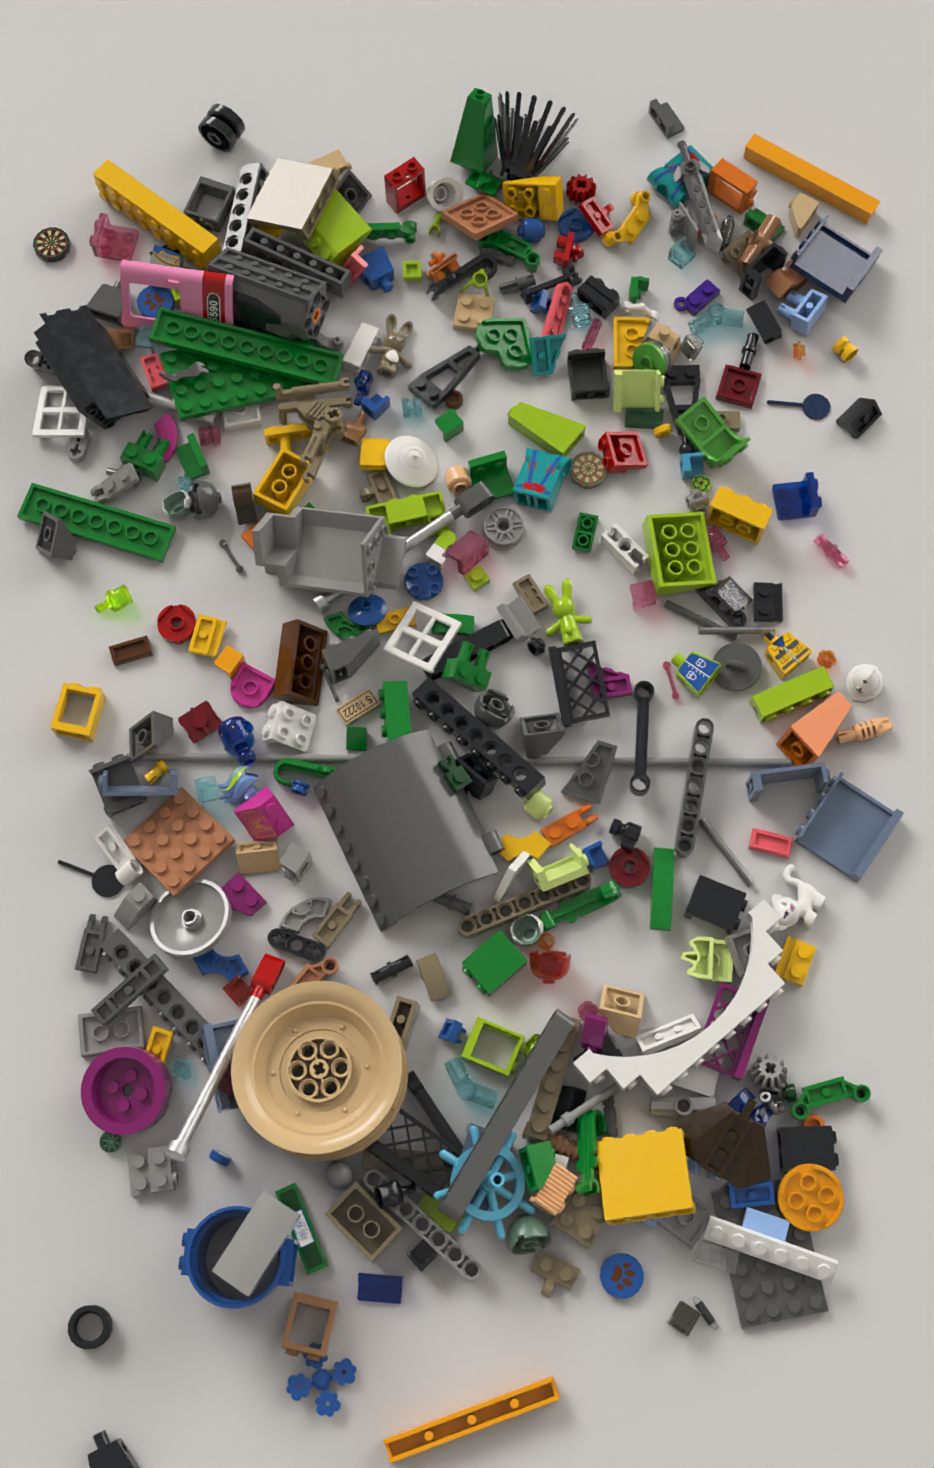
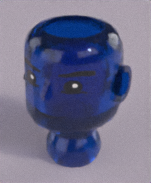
M234 716L224 720L219 725L218 734L224 750L230 755H238V763L242 766H248L256 760V754L251 750L255 744V737L252 732L254 728L245 718Z

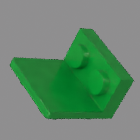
M505 450L468 461V472L473 486L483 481L494 494V500L513 495L514 485L507 468Z

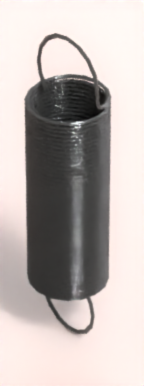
M702 1301L698 1304L695 1303L696 1308L707 1324L710 1326L713 1322L715 1323L716 1320Z

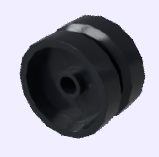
M213 104L207 112V116L199 124L198 130L204 140L212 147L223 152H230L237 143V139L245 131V125L238 114L225 105Z

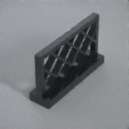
M596 641L556 648V646L548 647L563 727L610 717ZM593 647L594 653L589 659L581 655L584 648ZM570 651L575 654L570 663L562 658L563 652ZM578 657L587 662L582 670L573 666ZM589 664L597 668L593 678L584 673ZM570 668L579 673L574 681L566 678V673ZM582 675L590 680L585 689L576 684ZM593 682L601 687L597 696L588 692ZM573 687L582 691L577 700L569 695ZM585 694L594 699L589 707L580 703ZM598 701L604 705L605 712L595 713L591 709ZM577 705L586 710L583 716L574 718L573 711Z
M401 1108L399 1113L404 1116L405 1125L392 1127L391 1124L387 1131H391L392 1143L382 1144L377 1140L365 1149L436 1200L434 1193L443 1190L448 1183L453 1165H445V1160L442 1159L443 1166L430 1168L428 1156L439 1154L443 1150L442 1144L448 1148L445 1149L446 1151L454 1152L458 1156H460L461 1151ZM418 1126L422 1130L423 1138L410 1140L408 1128ZM406 1128L408 1140L395 1142L393 1130ZM436 1139L439 1142L440 1150L428 1152L426 1140ZM423 1141L425 1153L413 1155L411 1143ZM408 1143L410 1156L400 1157L396 1152V1145ZM393 1146L394 1152L388 1147ZM426 1156L428 1169L418 1170L415 1168L413 1158ZM406 1159H411V1164ZM446 1168H451V1170L447 1174ZM444 1169L445 1179L439 1185L432 1180L431 1171ZM423 1172H429V1177Z

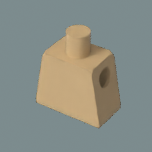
M657 323L644 342L657 345L663 351L667 365H673L681 353L680 335L672 331L668 325Z

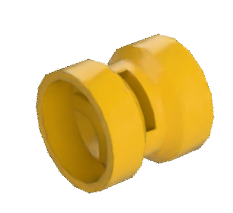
M846 336L840 338L832 347V350L841 356L844 363L850 361L859 351L855 345L850 344V340Z

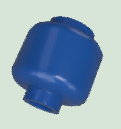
M525 218L522 220L521 225H518V237L529 243H539L545 237V224L539 218Z

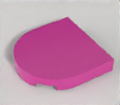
M243 662L231 682V695L239 706L248 709L257 708L263 705L273 692L275 679Z

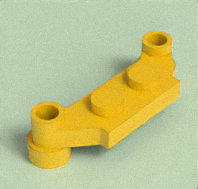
M647 190L637 191L630 196V203L634 208L617 231H609L603 234L602 243L604 246L612 247L617 243L623 242L632 244L651 218L649 214L651 195Z

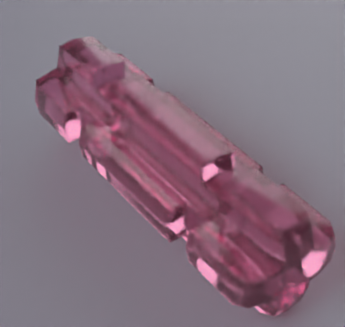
M594 318L592 320L581 350L592 349V345L598 336V331L602 326L601 319Z

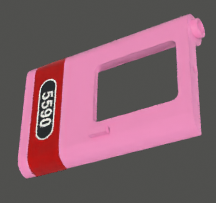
M128 260L121 261V324H123L125 329L151 332L156 319L132 314L129 283L177 289L180 291L182 313L236 326L233 320L234 275Z

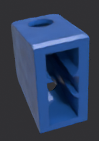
M381 246L361 257L368 263V266L359 278L370 290L375 291L381 287L384 293H388L393 289L391 282L395 279L394 269L385 248Z

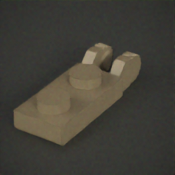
M347 892L339 903L334 905L311 935L327 949L333 944L362 904V901L358 899L353 903L349 911L343 908L351 899L352 894L350 892Z

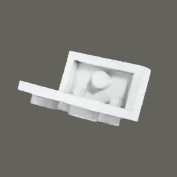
M284 701L272 704L267 713L269 717L267 724H265L262 730V742L267 744L279 742L301 752L306 751L315 725L316 715Z

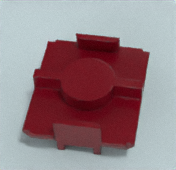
M207 700L195 708L191 707L190 711L177 718L194 744L223 726V722L218 718Z

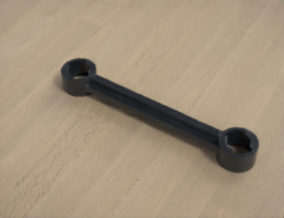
M640 681L634 688V698L637 701L634 775L630 779L629 789L636 796L646 795L651 783L646 773L649 702L653 699L654 686L648 681ZM644 688L649 692V696L642 697L638 695L637 690ZM640 779L646 788L638 790L634 788L632 783Z
M412 1070L408 1073V1088L441 1137L462 1151V1143ZM452 1152L455 1157L459 1158L458 1155Z

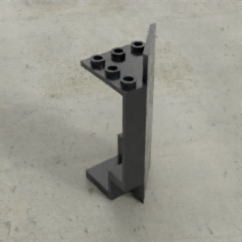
M87 305L80 306L78 310L73 311L70 308L57 310L53 315L39 314L45 324L34 332L38 339L35 343L79 413L104 430L113 427L122 417L146 412L153 408L147 399L149 394L107 329L97 322Z

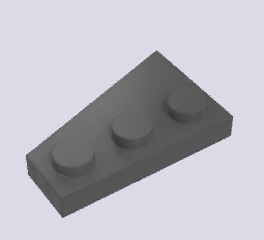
M598 740L580 767L572 775L567 785L564 786L561 793L600 805L618 746Z

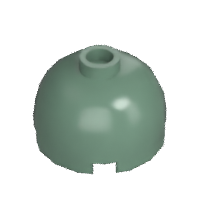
M528 1213L518 1215L517 1219L509 1225L506 1234L508 1250H512L513 1254L516 1255L536 1252L534 1247L541 1245L543 1249L551 1243L550 1232L545 1222L539 1217L529 1216Z

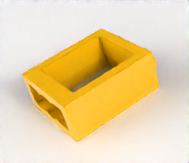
M75 682L70 684L63 683L50 726L55 734L93 742L106 699L103 691L95 686L86 688ZM70 693L95 698L87 727L61 722Z

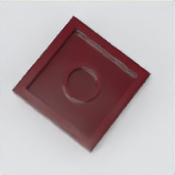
M726 364L715 399L752 409L762 374Z

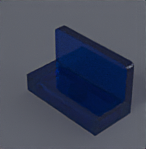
M358 1273L357 1300L393 1304L401 1303L403 1276Z

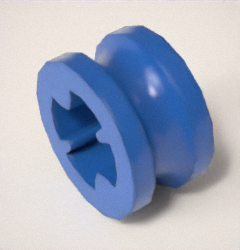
M293 780L294 786L290 787V791L301 796H307L306 790L310 788V785L300 780Z

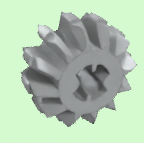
M768 1054L765 1055L764 1059L759 1056L757 1063H753V1071L751 1072V1077L755 1079V1086L761 1084L762 1091L766 1087L771 1092L774 1091L775 1087L780 1090L782 1083L785 1084L787 1081L788 1069L784 1067V1060L777 1061V1056L771 1059Z

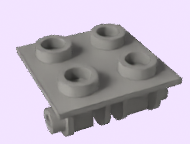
M679 202L678 209L671 213L668 234L671 237L682 234L691 251L694 252L699 228L697 223L692 221L689 210L684 208L683 204Z

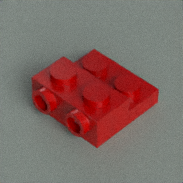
M605 432L599 439L598 449L603 452L602 464L603 467L607 468L608 473H625L628 469H645L648 466L639 432Z

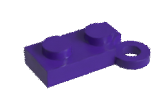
M706 279L687 298L677 297L674 300V308L677 311L687 310L690 314L696 316L720 294L721 290ZM683 302L684 306H679L678 303Z

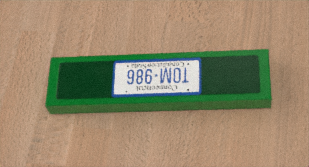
M296 1183L275 1191L280 1202L301 1215L291 1234L293 1239L299 1240L298 1252L307 1275L327 1267L328 1263Z

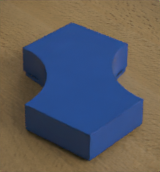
M212 948L200 956L193 957L203 976L217 973L225 976L230 983H233L249 974L239 954L230 957L222 956Z

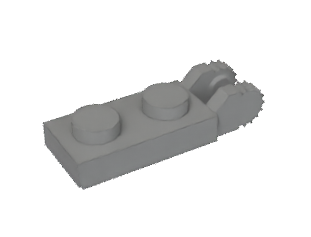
M127 463L101 482L100 485L94 486L90 491L91 495H100L94 502L105 504L136 484L139 478L134 465Z

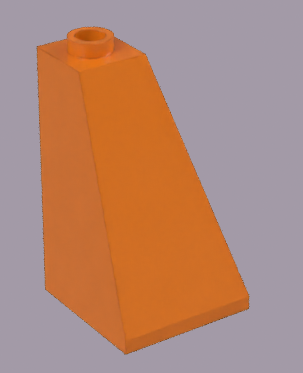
M839 691L790 726L776 743V746L788 759H791L794 766L813 764L824 751L852 705Z

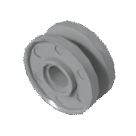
M507 506L497 507L486 515L483 524V536L487 544L492 548L500 551L510 550L521 542L524 521L515 509ZM505 526L508 530L502 531L499 527Z

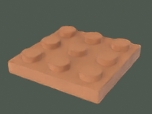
M484 192L441 212L442 219L474 240L482 239L484 236L519 220V213Z

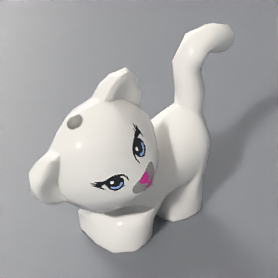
M789 864L784 868L782 876L785 883L798 887V900L795 901L790 897H783L777 894L771 897L772 908L781 917L778 923L780 927L777 929L779 932L796 925L800 918H803L804 926L811 928L817 915L814 911H820L826 898L810 884L790 876L795 870L793 864Z

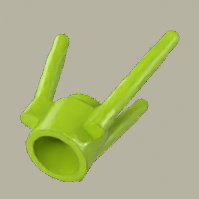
M484 269L476 272L472 280H469L459 293L465 292L473 285L477 289L483 288L485 296L489 297V286L486 284L488 277L484 273Z

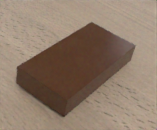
M147 635L109 646L114 666L153 655Z

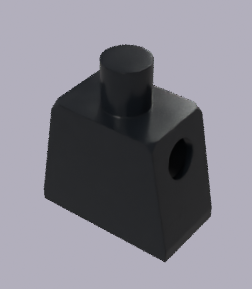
M106 1430L92 1436L97 1450L88 1454L90 1468H140L121 1438L110 1443Z

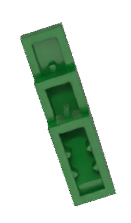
M654 847L650 930L671 931L675 849Z

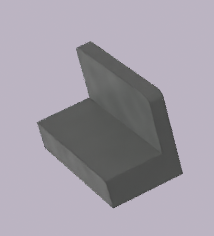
M657 99L650 101L648 113L666 139L684 131L685 127L667 102L660 104Z

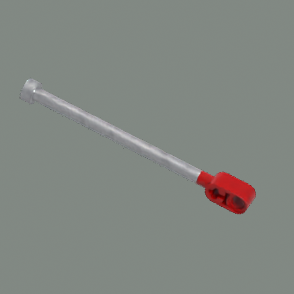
M267 953L263 956L250 983V988L253 990L177 1139L171 1140L165 1150L169 1157L181 1162L186 1161L191 1151L188 1145L232 1060L233 1050L239 1033L247 1019L260 1005L264 995L270 996L283 972L285 960Z

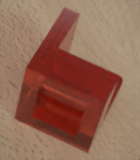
M236 975L222 988L238 1007H241L248 1000L252 989L239 975Z

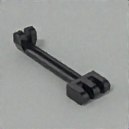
M571 265L563 268V276L521 292L520 296L524 299L525 304H529L532 302V295L537 294L543 289L553 288L563 282H568L572 287L580 284L583 280L581 277H578L579 273Z

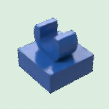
M543 289L535 294L530 312L535 315L540 311L547 314L549 308L546 305L549 306L552 299L548 298L550 292Z
M446 1018L438 1038L446 1042L461 1044L462 1041L457 1036L459 1032L466 1034L467 1031L462 1028L463 1024L459 1021Z

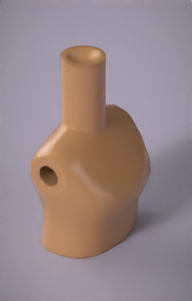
M361 411L356 422L348 421L345 424V435L341 439L343 442L358 446L359 441L367 433V428L363 425L368 416L367 413Z

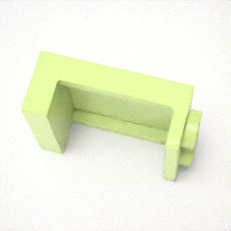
M569 844L571 856L541 867L534 858L527 861L531 876L542 892L589 874L587 869L589 861L586 855L582 854L580 848Z

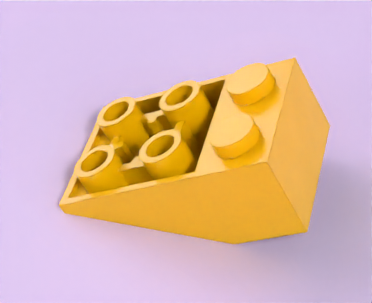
M539 176L503 182L504 205L519 213V219L539 218L540 220L558 221L563 214L562 176Z

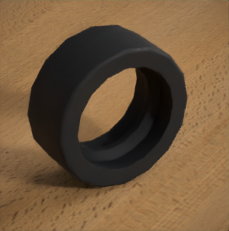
M87 1305L77 1309L71 1315L68 1322V1335L71 1342L82 1349L100 1347L110 1338L113 1330L110 1314L98 1305ZM88 1313L98 1315L103 1322L101 1335L93 1341L82 1339L77 1331L79 1320Z

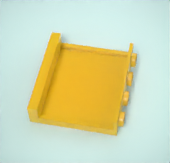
M668 1127L665 1131L661 1132L649 1130L645 1131L642 1135L625 1134L623 1138L617 1139L605 1137L601 1141L596 1142L604 1218L609 1226L696 1213L684 1143L685 1134L682 1128Z

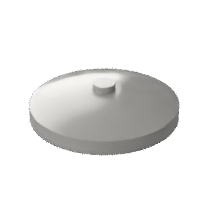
M205 879L194 880L176 898L167 890L158 899L151 914L150 930L152 937L164 952L173 957L193 958L200 956L214 948L225 936L231 922L232 910L230 901L218 885Z

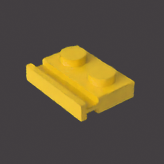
M199 614L189 645V653L217 659L227 621Z
M787 936L782 948L783 952L780 955L782 959L777 963L774 971L783 980L802 987L816 947Z

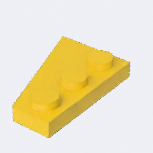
M613 317V370H632L633 352L642 344L651 317Z

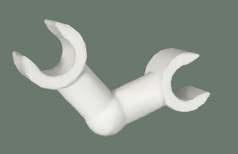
M624 301L621 307L626 309L625 314H631L632 311L642 312L645 316L651 317L650 323L652 324L654 320L658 321L661 316L657 311L647 308L644 303L633 304L629 301Z

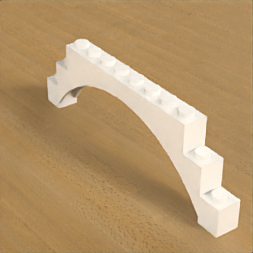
M764 899L749 911L746 916L750 921L751 932L749 959L742 983L725 1011L708 1028L694 1038L663 1052L644 1056L617 1057L595 1054L590 1049L573 1062V1067L589 1086L592 1083L596 1085L606 1077L604 1075L606 1072L622 1091L625 1089L632 1090L639 1083L637 1079L640 1078L655 1097H658L660 1094L664 1097L673 1089L670 1086L676 1080L680 1083L689 1075L686 1072L692 1066L696 1069L705 1061L702 1058L708 1052L712 1055L721 1047L718 1044L724 1038L728 1041L737 1033L734 1030L740 1024L744 1027L752 1020L750 1015L755 1011L760 1013L768 1006L767 1000L771 997L775 1000L784 992L781 988L785 982L769 966L770 964L773 967L782 959L780 955L783 949L767 933L772 934L780 927L778 923L781 917Z

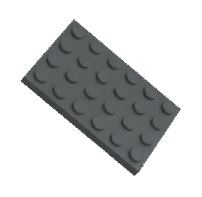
M781 1180L772 1181L775 1204L749 1208L785 1219L780 1211L777 1200L778 1187ZM728 1190L711 1193L716 1217L742 1226L746 1207L731 1209ZM789 1223L785 1242L815 1252L810 1232L800 1230ZM723 1246L741 1328L828 1311L821 1280Z

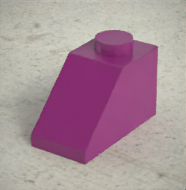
M586 1013L581 1039V1047L584 1048L585 1052L589 1049L595 1054L603 1052L609 1030L608 1018Z

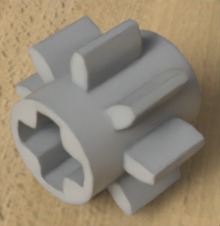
M697 488L690 491L689 496L686 497V504L690 511L704 512L706 506L709 505V499L705 491H699Z

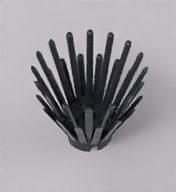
M499 92V114L497 119L494 117L502 164L500 175L503 177L504 172L508 173L506 179L510 181L538 177L570 142L568 141L569 137L566 136L579 120V118L575 119L570 125L575 113L569 116L541 157L565 113L566 107L560 109L552 126L546 128L536 148L553 102L551 100L547 102L541 119L538 121L534 120L531 126L537 96L533 95L531 97L528 115L524 114L522 117L520 116L521 92H517L515 109L511 108V111L509 92H505V103L502 100V94Z

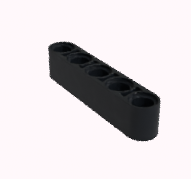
M503 619L498 620L449 645L435 667L434 673L424 671L427 678L430 677L432 680L442 677L447 659L458 657L462 641L475 645L469 660L471 662L476 659L479 649H485L490 652L508 643L514 636ZM433 654L427 656L422 661L428 663Z

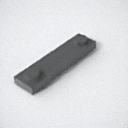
M153 954L91 1009L92 1013L103 1026H107L168 972L169 969L157 954Z

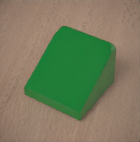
M347 727L346 750L367 751L366 727Z

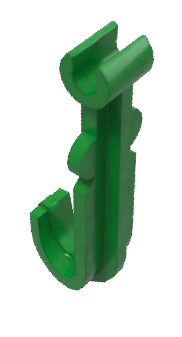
M285 758L276 763L273 775L279 784L291 787L292 784L289 780L280 777V773L284 770L324 779L337 768Z
M612 880L573 897L572 903L568 899L562 900L559 909L552 912L548 910L539 914L538 917L543 922L545 932L555 928L559 922L566 920L568 923H574L577 920V915L583 917L615 902L622 895L619 890L620 887L616 884L615 880Z
M590 1109L577 1120L578 1156L581 1159L578 1160L576 1168L581 1172L582 1182L577 1184L576 1190L578 1195L584 1193V1197L597 1194L600 1191L599 1182L594 1178V1169L599 1162L598 1157L594 1156L597 1151L596 1136L607 1133V1126L603 1113L597 1109Z

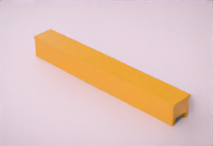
M753 134L745 146L744 159L865 224H868L880 204V201L756 134Z
M551 1375L383 1438L390 1463L560 1400V1396Z

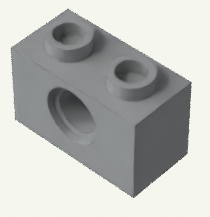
M294 842L291 843L279 861L281 871L284 873L283 876L290 881L295 879L298 882L302 880L313 863L310 852Z

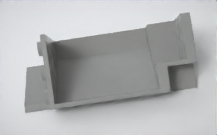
M296 506L289 515L267 512L252 530L256 566L265 567V573L279 575L280 586L369 597L375 588L398 589L408 537L387 534V525L383 516Z

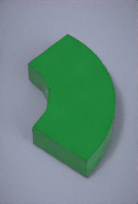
M342 611L323 618L328 629L343 640L350 636H359L365 630L370 629L369 626L356 625L346 618Z

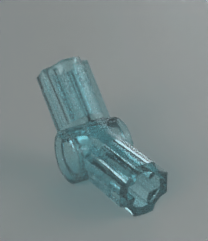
M713 303L709 306L708 310L690 320L688 326L692 334L696 336L712 327L720 325L742 328L745 312L724 308L720 303Z
M461 1056L444 1063L459 1098L490 1109L494 1108L499 1091L473 1082ZM463 1084H468L472 1087V1091L468 1095H463L460 1092V1087Z

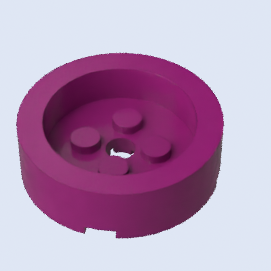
M117 1047L100 1054L87 1068L81 1084V1101L88 1118L101 1130L116 1135L139 1133L155 1125L165 1114L172 1093L171 1077L165 1064L154 1053L138 1047ZM126 1084H131L134 1088V1093L131 1096L124 1094Z

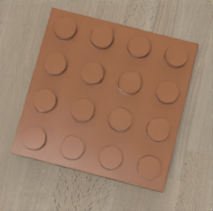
M183 787L178 789V795H172L123 840L138 861L175 898L236 842Z

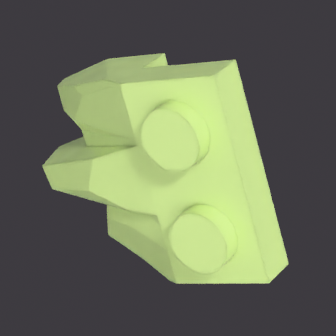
M701 936L690 940L689 945L694 951L683 952L680 958L692 963V967L688 968L686 974L708 982L731 984L733 961L725 940Z

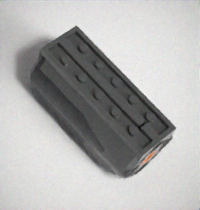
M226 247L208 264V272L234 275L233 320L288 340L298 338L308 341L317 338L330 303L326 295L327 282Z

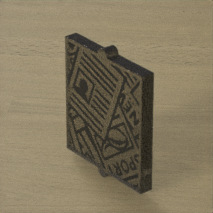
M730 576L723 581L719 580L710 589L733 614L741 609L744 610L753 601Z

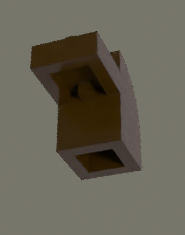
M251 482L232 485V496L238 525L258 522Z

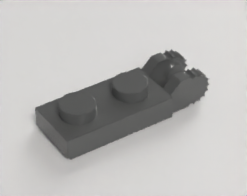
M90 914L81 940L75 965L76 971L97 974L103 950L100 945L105 941V932L109 922L108 916L102 917L99 931L93 930L96 923V914Z

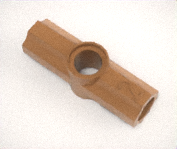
M768 214L759 229L749 237V245L739 259L740 265L743 268H746L773 243L772 238L782 224L777 216Z

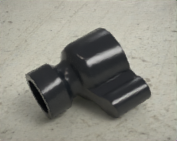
M614 818L609 833L615 836L620 835V847L632 851L638 841L642 826L632 822L623 824L621 820Z

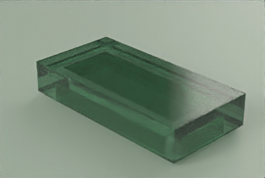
M626 407L625 427L655 429L663 425L664 410L660 409V412H656L655 409Z

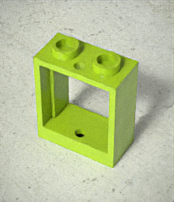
M477 1017L461 1059L509 1078L510 1073L515 1074L519 1064L515 1062L517 1055H522L527 1043L523 1042L525 1036ZM483 1028L517 1041L506 1070L472 1056Z

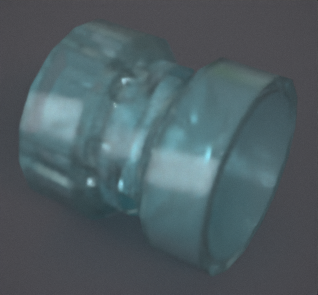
M415 397L413 400L408 398L402 399L403 418L410 417V415L422 416L420 397Z

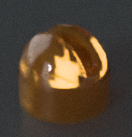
M543 933L538 941L539 947L543 950L552 949L555 944L554 936L550 933ZM544 936L550 941L551 944L549 946L544 940Z

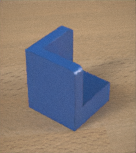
M375 394L371 399L365 396L360 401L361 410L376 421L390 407V398L387 395L382 398L378 394Z
M601 840L582 850V854H585L589 861L588 868L590 872L609 864V860L602 849L603 843Z

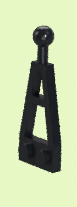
M469 345L425 371L408 385V389L435 410L452 394L481 358L479 346L476 345L473 348ZM471 356L462 368L456 364L464 358ZM449 368L456 375L442 391L430 379Z
M669 365L664 373L663 390L677 435H682V444L679 447L680 455L694 453L693 445L674 420L679 417L678 414H683L698 401L701 382L699 365ZM694 385L692 404L675 405L670 386Z

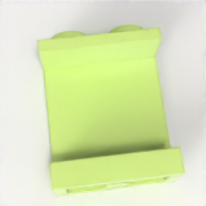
M614 370V412H622V408H655L656 412H660V406H663V394H660L661 387H664V375H661L660 370Z

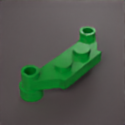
M405 221L402 225L400 222L367 223L372 228V231L366 239L377 240L387 238L394 240L396 238H403L408 244L416 241L417 223L415 221Z
M503 230L476 240L480 250L482 247L493 248L507 255H512L515 259L524 262L527 271L530 273H535L538 269L540 255L537 252H533V244Z
M843 1076L801 1088L802 1094L792 1106L791 1115L796 1120H803L808 1117L809 1109L846 1098L863 1103L870 1099L871 1091L866 1085L861 1084L857 1086L845 1081ZM857 1091L861 1092L862 1098L858 1097ZM797 1108L801 1110V1115L796 1113Z

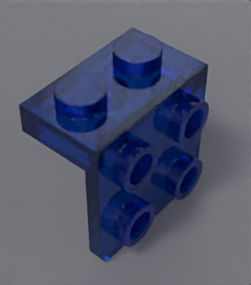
M813 472L805 473L803 480L799 482L773 485L772 493L778 520L816 517L819 509L822 507L821 496H818V480L814 478Z

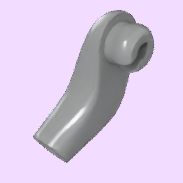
M320 331L314 340L319 348L330 351L341 350L344 346L341 337L329 338Z

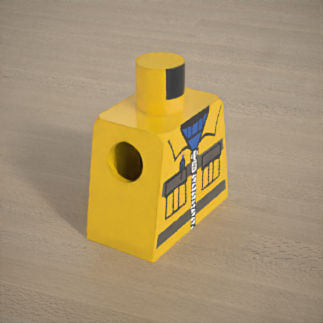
M771 630L763 637L769 645L764 656L781 681L805 662L812 653L809 647L789 632L784 633L778 638Z

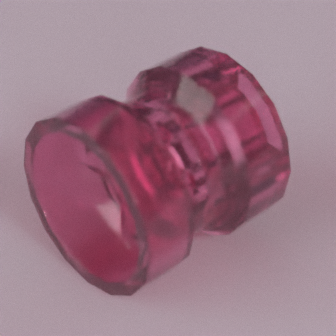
M212 426L211 428L199 427L201 446H207L209 443L221 445L219 426Z

